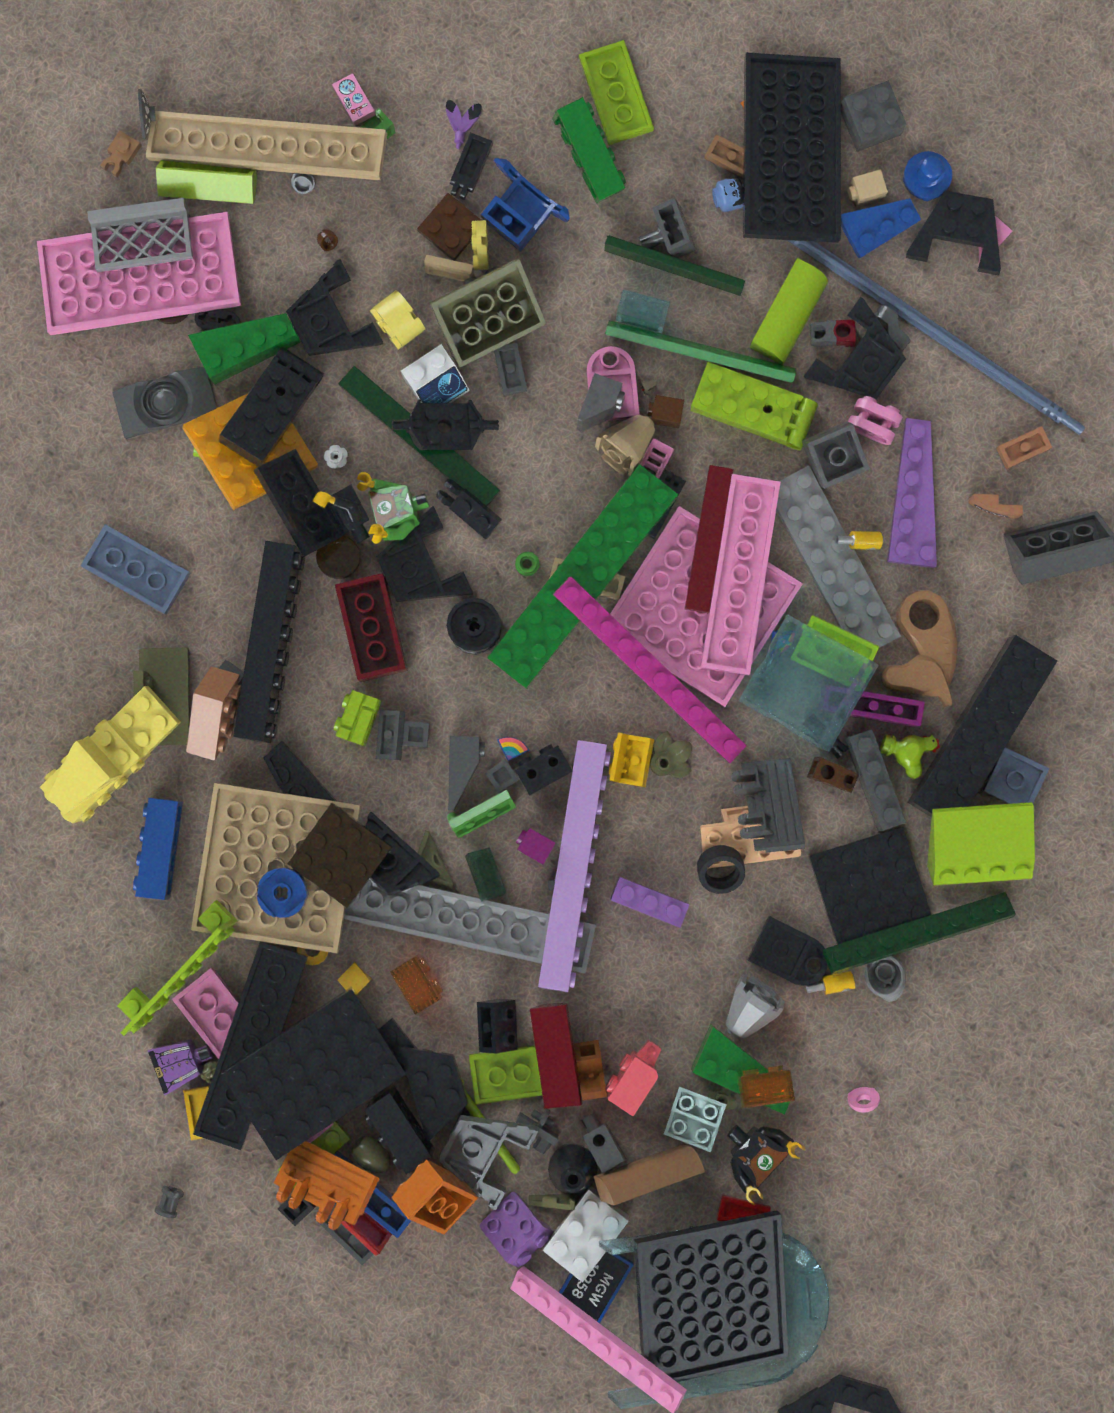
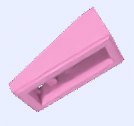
M653 438L647 448L641 466L656 472L655 476L660 479L674 453V449ZM653 449L666 454L665 458L652 452ZM649 457L661 463L660 467L647 461Z

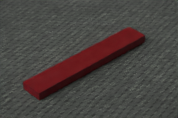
M709 465L685 610L709 613L731 476L734 469Z

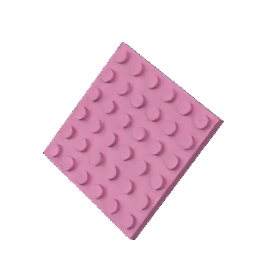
M679 506L610 614L675 677L722 707H725L745 675L701 668L709 613L684 609L700 519ZM769 562L767 564L752 663L803 584Z

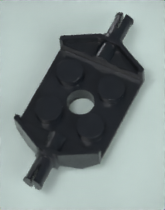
M418 399L409 419H392V430H406V433L410 434L413 443L419 450H473L480 434L484 430H499V421L482 419L472 400H468V403H421V399ZM438 424H448L451 431L448 433L441 432L438 429Z

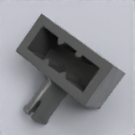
M675 198L652 208L659 226L657 230L639 237V241L642 242L640 243L641 246L651 249L664 243L669 254L676 258L696 250L682 208Z

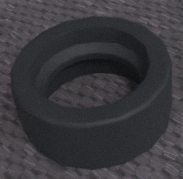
M726 845L713 846L706 849L697 861L699 880L702 886L709 892L716 894L729 893L736 890L743 883L745 878L744 862L740 853L733 847ZM728 861L735 864L734 871L723 878H715L707 874V869L716 862Z

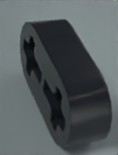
M219 309L198 312L194 316L196 325L203 331L226 327L224 323L220 322H228L230 318L236 324L241 323L239 317L234 312ZM206 314H208L212 320L216 321H207L206 325H204L200 319L205 318Z

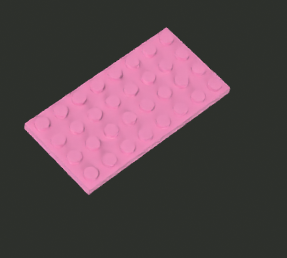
M228 212L189 218L193 259L97 272L95 269L92 233L37 241L47 332L50 335L241 306ZM183 219L173 220L168 227L177 233L183 226ZM151 223L145 231L154 236L161 226L157 223ZM125 227L121 234L129 240L137 229ZM109 230L98 232L99 239L104 243L113 234ZM165 230L158 241L167 246L174 236ZM141 234L134 244L143 249L150 239ZM117 237L110 247L119 252L126 242ZM178 240L171 250L175 253L186 252V245ZM154 243L147 253L152 257L158 256L163 248ZM130 247L123 257L127 260H132L140 252ZM106 250L101 257V264L110 263L115 255Z

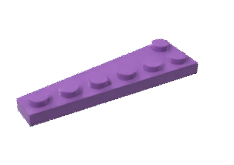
M905 419L887 562L936 568L937 566L931 421Z

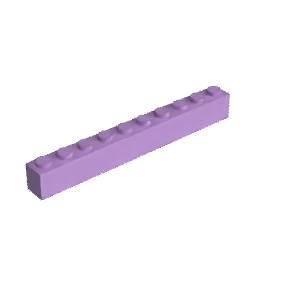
M577 741L539 978V988L568 992L569 987L574 988L576 973L572 972L573 962L578 963L580 948L575 946L577 937L582 938L584 923L579 922L581 912L586 913L588 898H584L583 895L584 889L590 888L592 873H587L588 863H594L596 849L591 848L592 839L598 838L599 824H595L596 814L601 815L603 800H599L600 790L605 791L607 776L602 774L604 766L609 767L611 752L606 751V744Z

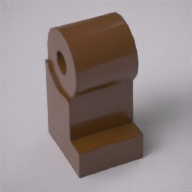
M814 757L807 778L852 793L859 774L822 757Z

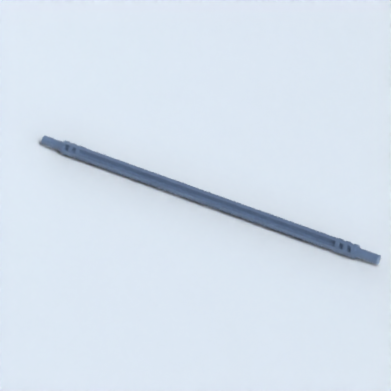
M787 240L880 304L891 308L899 317L1056 423L1061 422L1079 435L1084 431L1085 426L1067 415L1066 410L817 242Z

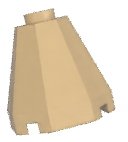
M635 415L602 431L596 439L595 447L598 451L602 448L604 454L601 457L620 474H625L628 471V476H630L638 465H641L655 433L654 423L648 416Z

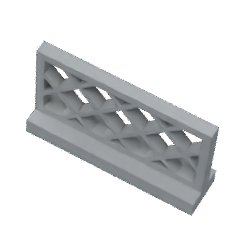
M184 198L87 211L88 221L91 224L95 269L97 272L193 259L188 218L190 214ZM183 219V226L177 233L168 227L173 220ZM150 223H157L161 226L154 236L145 231ZM132 226L137 231L128 240L121 232L125 227ZM109 230L113 234L104 243L99 239L98 231ZM165 230L174 236L167 246L158 241ZM141 234L150 239L143 249L134 244ZM117 237L126 242L119 252L110 247ZM180 240L186 245V252L175 253L171 248ZM156 243L163 250L158 256L152 257L147 252ZM130 247L140 252L132 260H127L123 257ZM106 250L115 255L110 263L101 264V257Z

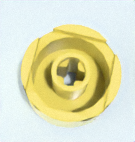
M397 290L370 310L377 325L384 334H388L390 341L397 350L404 347L425 330L420 318L416 317L412 307Z

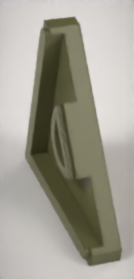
M425 830L417 853L440 873V876L432 880V882L453 889L454 884L430 832Z
M571 1194L528 1196L529 1206L575 1210L574 1195Z

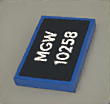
M608 1248L583 1283L573 1274L569 1273L559 1293L600 1323L634 1263Z

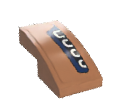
M973 494L969 497V504L988 514L1010 519H1017L1023 515V505L998 504L999 495Z

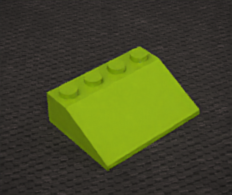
M1033 802L932 809L927 867L933 885L1032 879L1035 864Z

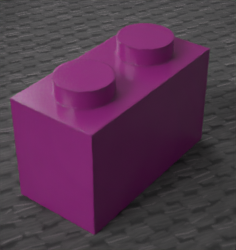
M529 828L528 832L522 830L516 841L519 844L518 851L542 865L556 843L532 828Z

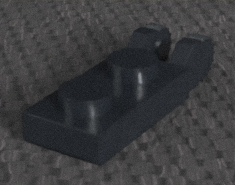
M447 479L444 483L445 487L453 494L458 495L455 500L443 490H439L436 497L444 505L449 506L450 510L485 540L488 539L502 519L470 491L463 489L454 480Z

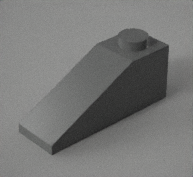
M450 736L448 810L455 811L480 763V757H485V742H480V737Z

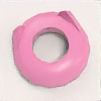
M860 1087L848 1093L847 1097L849 1106L853 1110L862 1113L873 1111L880 1103V1096L875 1088ZM864 1099L871 1101L870 1103L864 1105L858 1103L860 1100Z

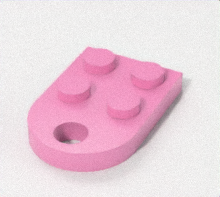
M610 346L597 350L591 356L587 365L588 390L596 373L623 383L622 391L625 392L620 412L615 411L613 418L606 421L629 419L635 415H640L633 359L626 351L618 347ZM607 354H613L617 361L614 365L609 366L603 362V357Z

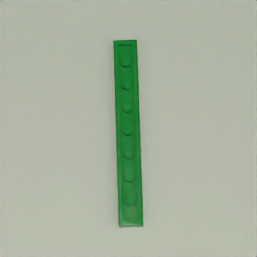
M609 320L605 332L608 336L791 383L794 381L796 368L611 320Z

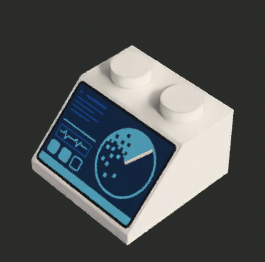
M442 344L401 370L403 379L416 398L421 399V403H452L470 391Z

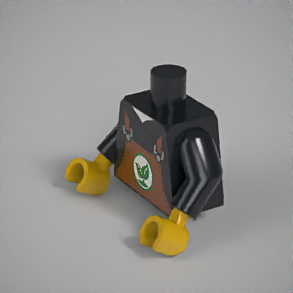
M735 1125L727 1134L736 1144L730 1151L733 1156L730 1164L734 1179L743 1192L746 1193V1198L752 1205H755L751 1200L753 1194L757 1193L763 1199L762 1193L756 1188L760 1187L788 1155L800 1159V1157L795 1155L797 1147L804 1151L806 1150L804 1145L794 1142L787 1134L776 1128L763 1126L758 1129L753 1126L746 1134L738 1125Z

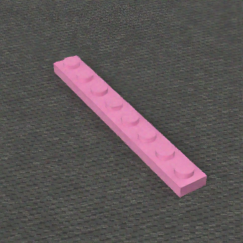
M522 1266L517 1271L510 1288L659 1404L671 1413H675L687 1389L525 1266Z

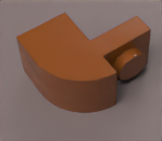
M599 1040L574 1043L582 1101L607 1097Z

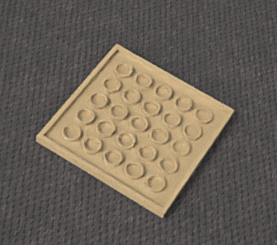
M214 783L191 930L211 933L198 918L214 901L218 900L238 920L233 926L235 931L230 937L339 953L345 906L300 874L304 878L309 892L304 907L297 914L290 917H273L266 914L257 901L258 884L260 879L273 869L287 867L295 870L287 863L331 803H334L358 822L362 805ZM279 886L277 888L279 891L277 897H284L286 899L288 897V889Z

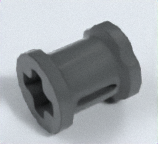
M163 1186L161 1190L163 1195L159 1206L155 1208V1213L167 1218H176V1208L184 1192L172 1186Z

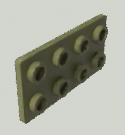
M186 647L139 649V671H133L134 696L144 686H149L181 721L158 746L187 745L190 726L189 649Z

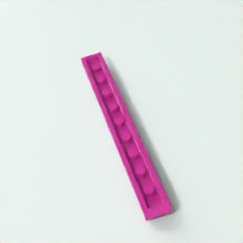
M571 576L553 593L569 611L728 763H731L747 746Z

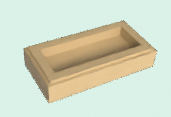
M430 255L425 257L424 265L425 273L459 281H464L474 276L472 264Z

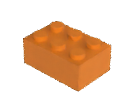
M426 1159L424 1163L416 1167L415 1172L407 1181L400 1184L391 1198L409 1220L445 1234L479 1197L464 1180H459L451 1171Z

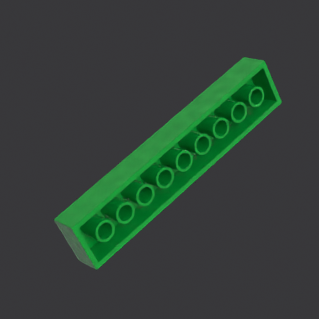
M639 464L487 658L528 689L580 623V620L553 593L571 576L597 601L675 502L678 494Z

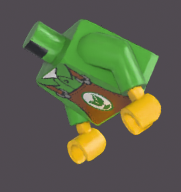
M366 472L359 473L356 478L357 480L364 481L358 483L357 488L359 491H365L368 487L371 489L368 493L376 524L371 525L368 533L374 534L372 542L375 544L380 543L382 538L384 541L403 540L420 523L417 511L430 507L425 493L413 497L406 485L372 479Z

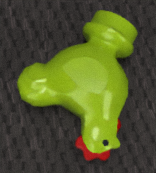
M885 734L880 745V752L885 754L886 757L894 754L897 763L905 769L906 775L916 779L922 774L920 760L923 753L926 751L935 753L940 748L939 740L935 739L933 735L930 737L908 735L902 740L897 741L894 735Z

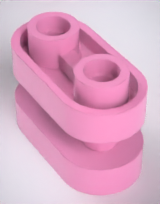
M869 396L858 398L854 410L859 415L850 416L848 422L854 425L856 433L878 443L891 445L895 434L889 429L890 427H899L903 418L899 414L900 410L893 406H882L877 403L876 399ZM871 418L881 423V426L867 419Z

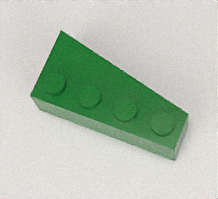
M582 97L558 109L552 120L555 126L561 125V137L565 145L572 146V158L579 169L583 167L585 172L582 173V177L596 204L623 191L626 180L622 171H617L614 161L616 159L610 147H606L603 141L605 135L601 126L595 124L592 117L594 116V111L591 104L585 102Z
M286 313L188 335L214 385L276 355L281 347L288 349L301 342Z
M710 1024L691 1067L692 1072L785 1115L795 1091L715 1026Z

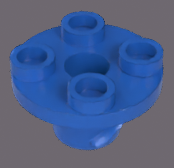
M931 151L920 152L914 155L908 161L903 173V182L907 190L913 196L924 201H931L942 196L952 181V169L949 162L942 155Z

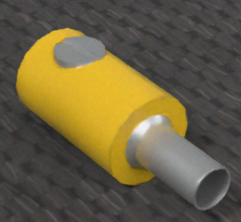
M851 531L849 536H836L835 543L849 544L850 549L879 550L883 544V536L879 531Z
M851 971L826 975L821 978L822 982L806 985L807 993L824 990L825 995L855 989V981Z

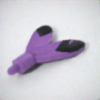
M452 100L446 102V114L455 132L454 142L457 149L461 148V144L464 143L465 133L469 131L481 115V104L472 105L464 116L461 117L457 105Z

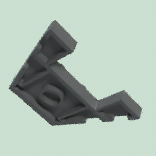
M460 1115L439 1155L438 1161L459 1180H464L473 1188V1192L478 1197L482 1196L488 1202V1206L496 1211L506 1193V1187L484 1178L504 1140L529 1150L539 1127L536 1125Z

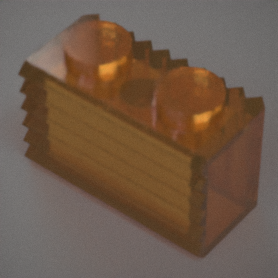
M418 955L390 971L415 1015L441 1000L442 996L440 993L443 992L438 980L434 979L432 981L428 971L431 969L425 958L419 959Z
M783 1065L768 1067V1072L758 1073V1069L744 1070L743 1076L737 1077L743 1108L795 1101L791 1071L783 1070Z

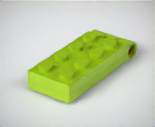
M707 362L690 411L785 445L794 450H802V440L807 437L818 403L811 399L803 398L802 395ZM763 408H769L771 413H765Z

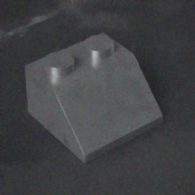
M596 373L594 374L577 419L578 431H585L613 418L615 411L620 412L625 392L622 391L623 383Z

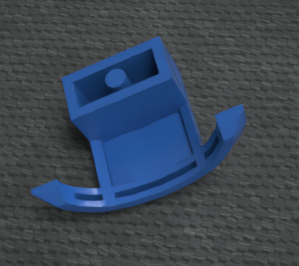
M495 158L493 160L497 167L513 183L501 198L497 196L493 198L481 213V217L483 220H486L490 228L521 252L551 214L564 222L569 221V210L539 191L507 159Z

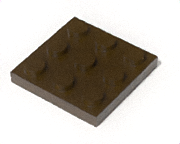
M331 803L287 864L343 906L349 908L390 852L392 846L334 803Z

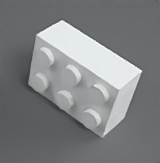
M591 1186L576 1202L575 1210L569 1211L551 1235L549 1241L544 1245L543 1251L583 1283L629 1222V1215L616 1205L600 1201L598 1191Z

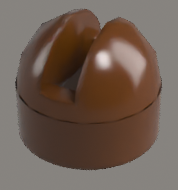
M323 229L317 235V242L324 251H331L337 246L338 238L331 230Z

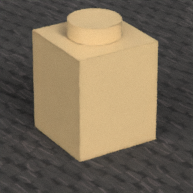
M881 169L853 177L848 187L849 199L854 201L856 208L883 201L888 193Z

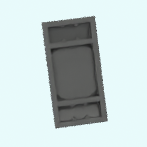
M204 367L175 371L162 378L136 382L112 392L125 439L189 422L217 408L210 379Z

